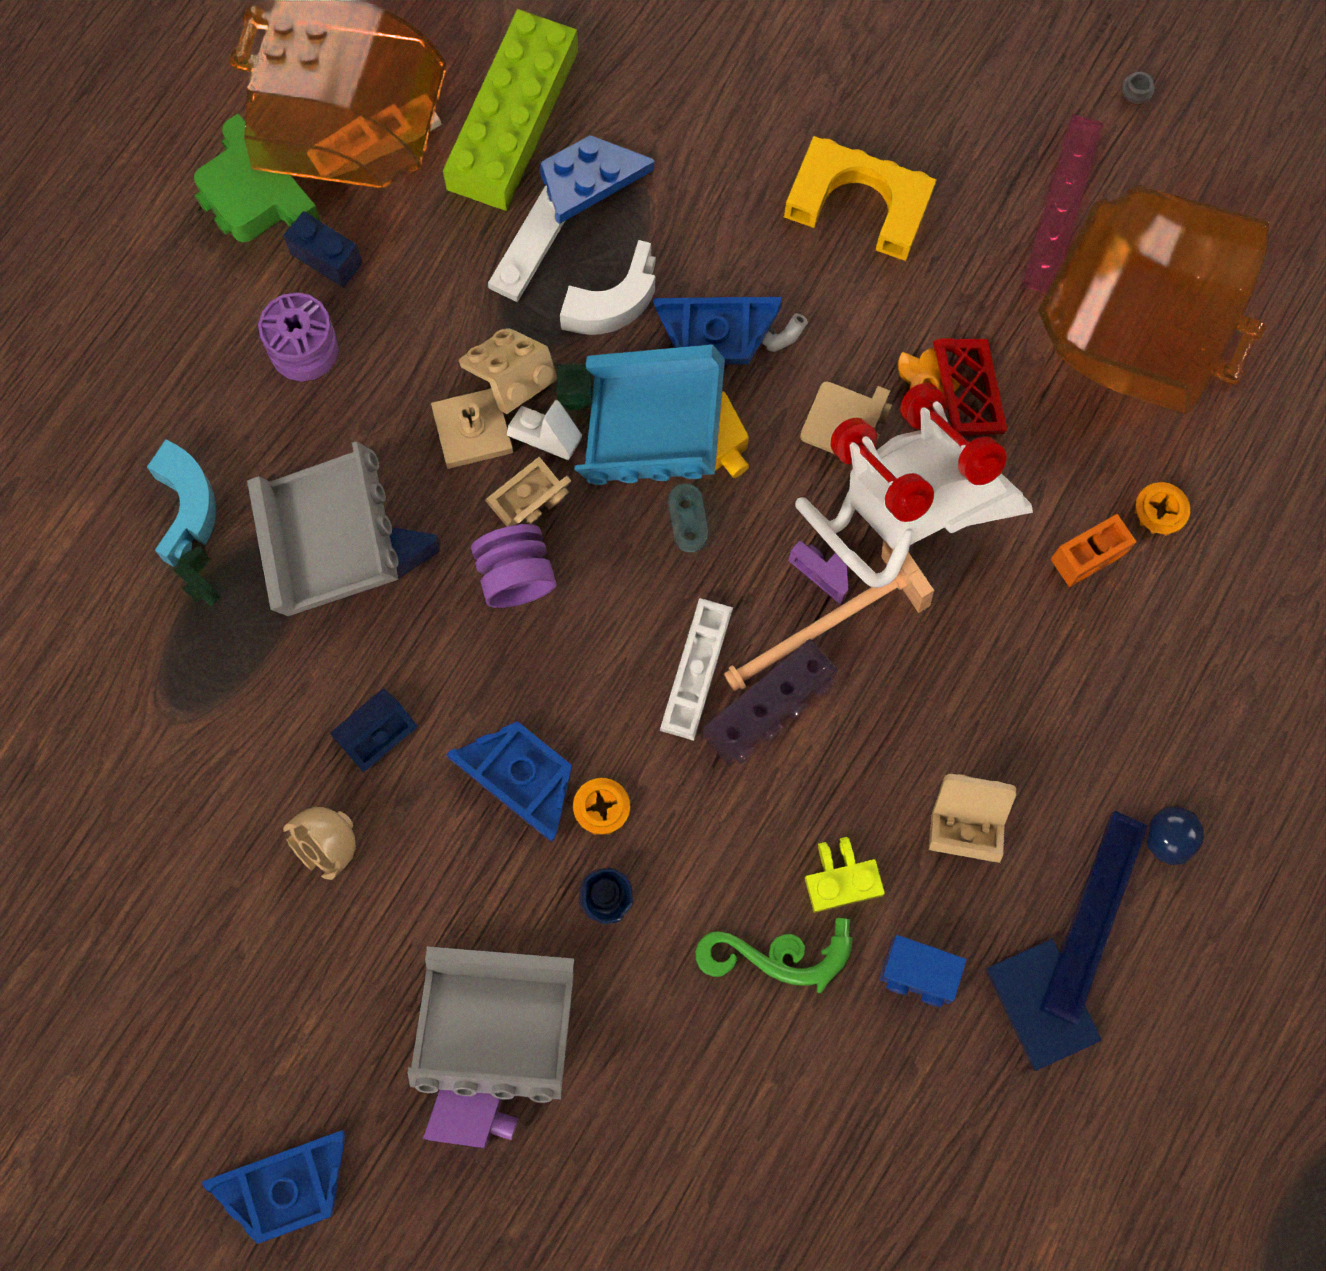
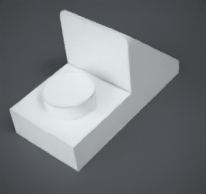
M558 400L554 401L546 415L521 406L508 425L507 436L566 460L570 459L582 439V434Z

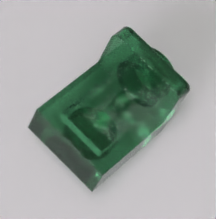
M557 364V400L567 410H581L586 406L592 405L591 373L586 369V364Z
M198 546L193 551L190 550L183 554L177 562V567L173 570L185 583L182 590L197 603L202 599L211 607L220 596L198 574L210 562L208 555Z

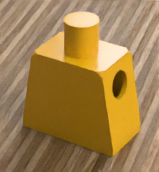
M723 391L715 471L724 466L733 478H737L749 468V464L741 455L748 447L749 437L728 396Z

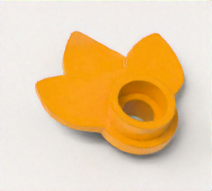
M934 348L924 351L920 359L905 352L901 353L898 359V371L901 378L910 384V389L921 383H931L944 393ZM952 378L954 392H956L960 387V383Z

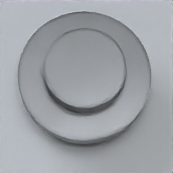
M1135 72L1127 76L1122 84L1123 96L1134 104H1143L1149 101L1154 93L1153 79L1145 72Z

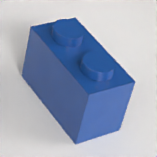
M895 935L891 939L879 980L886 982V989L892 992L907 995L909 990L922 995V1002L942 1008L943 1003L950 1004L954 1002L967 959Z

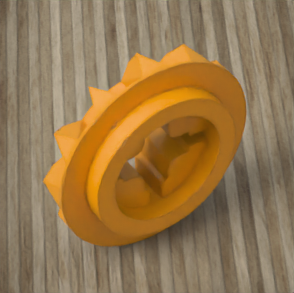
M1157 482L1146 486L1136 498L1134 513L1137 514L1140 520V526L1148 528L1151 534L1160 533L1167 536L1179 531L1187 523L1190 516V504L1186 495L1178 487L1170 483ZM1164 499H1167L1165 510L1170 512V514L1165 513L1163 517L1157 519L1158 510L1153 506H1158Z
M596 778L586 782L579 788L574 797L573 811L576 820L582 828L594 835H609L624 825L630 813V800L625 789L616 781L608 778ZM597 793H600L605 803H617L607 809V820L603 821V817L600 816L598 811H586L596 806Z

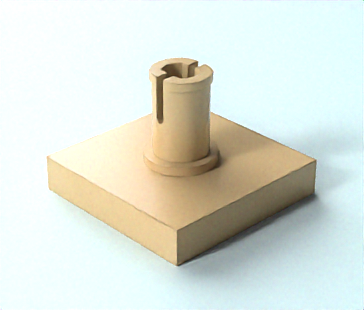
M492 388L431 403L447 469L513 453L510 437L507 436L508 429L504 414L498 409Z

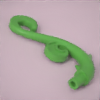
M835 919V936L831 937V944L821 951V954L826 955V957L812 967L792 968L783 963V957L786 954L792 956L793 963L795 964L801 961L805 955V945L799 937L792 934H784L775 938L770 945L769 957L732 934L720 931L711 932L698 942L695 951L696 962L705 974L712 977H720L727 974L735 966L737 957L735 954H731L728 960L717 962L712 958L711 950L712 946L716 943H728L767 975L781 982L793 985L810 986L817 984V993H822L826 985L842 970L850 957L853 938L849 937L850 919Z

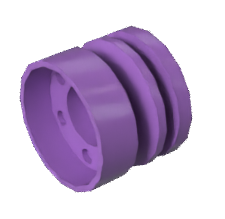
M297 292L283 294L270 301L261 313L258 327L260 339L276 370L288 379L301 382L315 380L326 374L336 362L339 347L335 330L323 304L311 295Z
M532 524L504 527L483 535L471 545L473 557L477 560L475 562L477 572L485 574L480 582L487 606L493 608L518 606L537 600L555 589L557 585L551 563L543 558L547 551L545 543L542 542L543 536L540 527Z

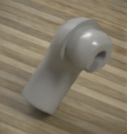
M796 313L792 316L785 329L779 334L774 329H769L761 343L767 346L766 350L777 352L795 343L808 324V321L803 315Z

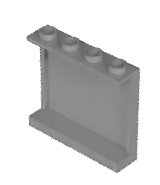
M359 442L352 443L354 451L352 453L282 478L268 481L258 476L247 480L270 610L291 616L399 580L396 569L399 565V560L395 550L392 548L390 539L392 526L389 518L385 515L383 505L386 496L377 475L379 461L373 450Z
M427 946L425 957L426 976L412 1066L408 1067L407 1072L410 1087H415L416 1090L423 1093H435L439 1089L451 1090L461 1096L487 1093L495 1098L505 1100L512 1099L514 1096L529 1097L531 1100L540 1103H547L552 1101V1099L561 1100L574 981V959Z

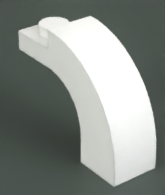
M638 240L630 270L625 279L616 287L606 291H589L569 286L560 313L561 329L587 335L604 334L621 329L638 318L649 305L655 292V275H652L656 257L651 256V243Z

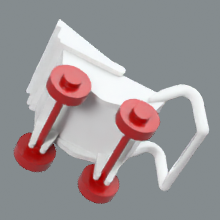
M921 383L914 386L905 394L901 402L900 412L903 419L913 428L918 429V431L897 435L876 450L877 433L862 418L847 419L834 430L830 441L833 453L842 462L853 465V470L850 473V489L835 519L829 521L804 497L798 498L795 502L799 512L842 561L871 587L878 588L890 584L899 574L910 545L943 528H946L950 533H954L966 526L1033 513L1032 505L1023 496V493L1001 474L1007 461L1005 449L991 437H979L969 443L948 423L945 416L947 408L946 396L931 383ZM855 509L893 549L886 568L880 573H875L836 535V533L842 531L849 524Z

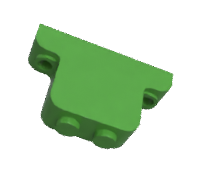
M236 114L227 120L222 128L225 139L221 141L225 151L199 168L194 175V181L199 190L194 196L206 212L210 209L216 215L214 221L225 235L231 233L240 242H249L280 220H284L291 227L303 211L321 222L316 205L243 118Z

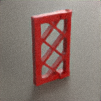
M941 338L934 340L933 346L936 352L944 395L947 399V410L951 426L962 436L1004 434L1007 432L988 339ZM969 351H978L981 366L967 355ZM946 352H953L959 357L953 367L948 364ZM961 361L977 372L971 382L955 370ZM979 376L984 378L987 396L974 386ZM952 378L966 388L959 398L955 396ZM968 391L984 403L977 413L962 401ZM986 407L990 408L993 422H987L980 416ZM958 408L972 419L970 423H961Z

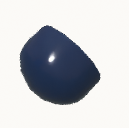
M1180 806L1165 807L1159 810L1150 821L1147 846L1160 861L1170 865L1185 864L1199 851L1204 839V828L1195 813Z
M613 868L595 869L581 883L579 888V905L587 917L600 924L620 922L633 905L632 885L625 874Z

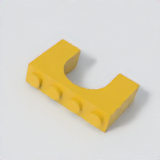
M813 136L786 201L784 218L815 228L824 203L834 189L848 183H862L871 186L883 196L888 207V215L880 232L876 251L906 261L937 179L931 178L921 171H911L900 167L893 161H883L869 156L862 150H852L838 145L831 139H821Z

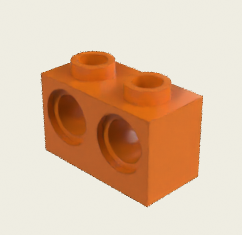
M1115 514L1059 546L1051 561L1067 585L1071 587L1127 555L1136 544V540L1119 515Z

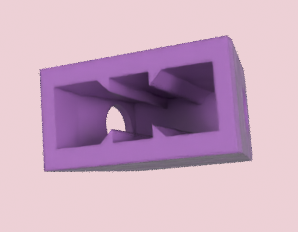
M439 1090L423 1139L487 1148L491 1134L512 1140L519 1118L499 1112L503 1099L495 1098L491 1094L476 1093L474 1096H461L451 1090Z

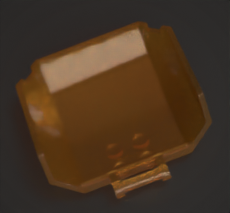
M275 0L271 13L264 12L257 6H248L243 16L245 22L237 49H234L231 53L229 63L237 70L252 72L247 88L244 134L252 169L383 188L391 184L392 177L405 170L411 173L421 167L447 64L436 46L420 30L397 12L370 0ZM257 29H266L258 56L250 55Z
M1141 185L1129 189L1128 195L1108 202L1107 198L1095 202L1038 309V314L1055 351L1075 370L1102 386L1183 414H1187L1200 403L1213 376L1220 378L1226 384L1238 385L1243 376L1241 370L1256 339L1261 338L1266 329V326L1261 321L1244 316L1243 314L1253 296L1268 249L1269 222ZM1235 330L1242 331L1244 335L1230 363L1220 362Z

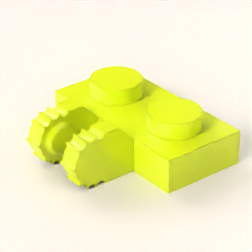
M848 837L840 838L839 848L843 855L845 867L837 869L833 868L832 854L826 842L818 844L824 872L805 877L814 913L881 897L885 894L876 860L873 859L855 864L854 853Z

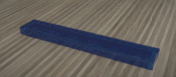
M1117 811L1111 813L1040 1010L1073 1025L1078 1024L1148 825Z

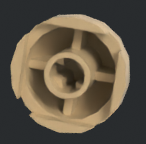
M325 807L308 808L297 814L283 828L284 832L290 830L291 836L286 840L296 856L310 870H314L315 865H317L321 870L325 871L320 876L324 879H334L353 859L356 850L355 835L352 831L353 823L341 811L336 813Z

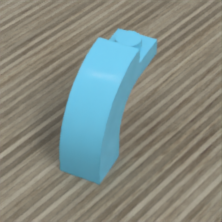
M166 439L147 468L156 480L174 489L179 495L180 507L178 515L155 549L164 562L175 567L179 560H184L190 553L193 539L203 545H206L216 519V500L209 480L194 458L184 449Z

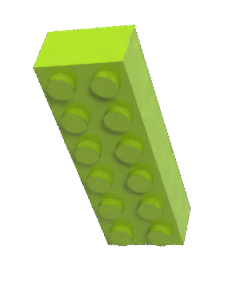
M517 9L443 169L446 189L448 191L507 211L578 53L577 29Z

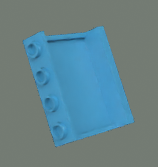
M713 344L587 356L586 369L594 376L586 461L585 464L575 465V470L588 483L594 485H604L607 481L611 480L635 483L638 479L643 478L667 481L670 477L676 476L699 479L702 475L715 474L725 358Z

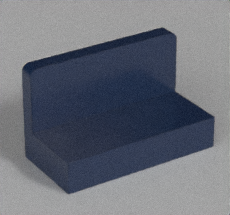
M382 689L331 731L330 735L364 773L418 726L401 704L385 689Z

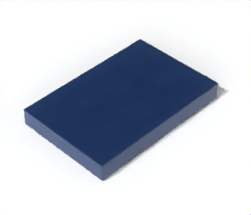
M1053 939L985 969L1033 1071H1037L1102 1041Z

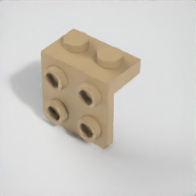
M510 328L497 331L493 337L481 345L471 348L467 354L459 359L461 368L490 382L498 409L506 414L558 380L548 346Z
M823 382L801 431V440L833 453L830 445L831 437L834 430L843 421L856 417L862 418L876 430L878 422L885 424L892 405L886 403L890 390L877 386L873 398H869L834 383Z
M538 457L486 498L485 501L506 527L533 524L542 515L540 509L543 506L550 510L569 493L566 487L571 480L566 476L559 481L543 460Z
M961 774L945 775L931 815L929 850L1000 863L1004 848V825L1016 797V787L1000 781L983 780Z

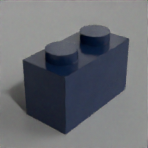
M305 211L300 214L283 235L292 256L343 288L363 263L357 244Z

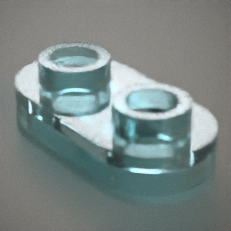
M687 483L679 484L671 490L668 497L675 544L681 550L696 552L705 546L708 538L703 498L699 489L694 485ZM682 500H687L691 503V506L689 508H682L679 503ZM687 532H693L697 535V538L687 540L684 535Z

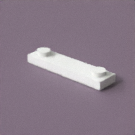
M547 186L544 187L488 282L489 289L516 302L521 298L564 222L558 224L555 220V209L553 203L549 202Z
M699 598L660 731L694 741L733 607Z

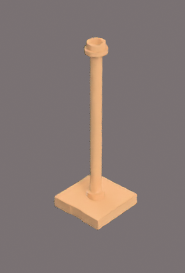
M883 540L881 557L887 565L893 549ZM908 552L899 574L890 584L867 589L737 670L733 665L728 667L729 670L724 673V676L733 691L739 688L743 690L746 688L744 681L896 588L899 590L903 589L917 612L920 613L930 607L934 589Z

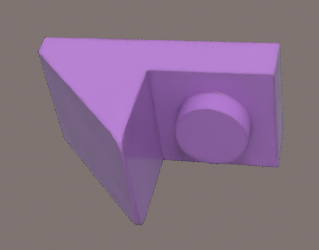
M799 541L791 550L788 561L841 604L848 593L847 565L836 553L826 563L823 560V554L813 545L806 546L802 541Z

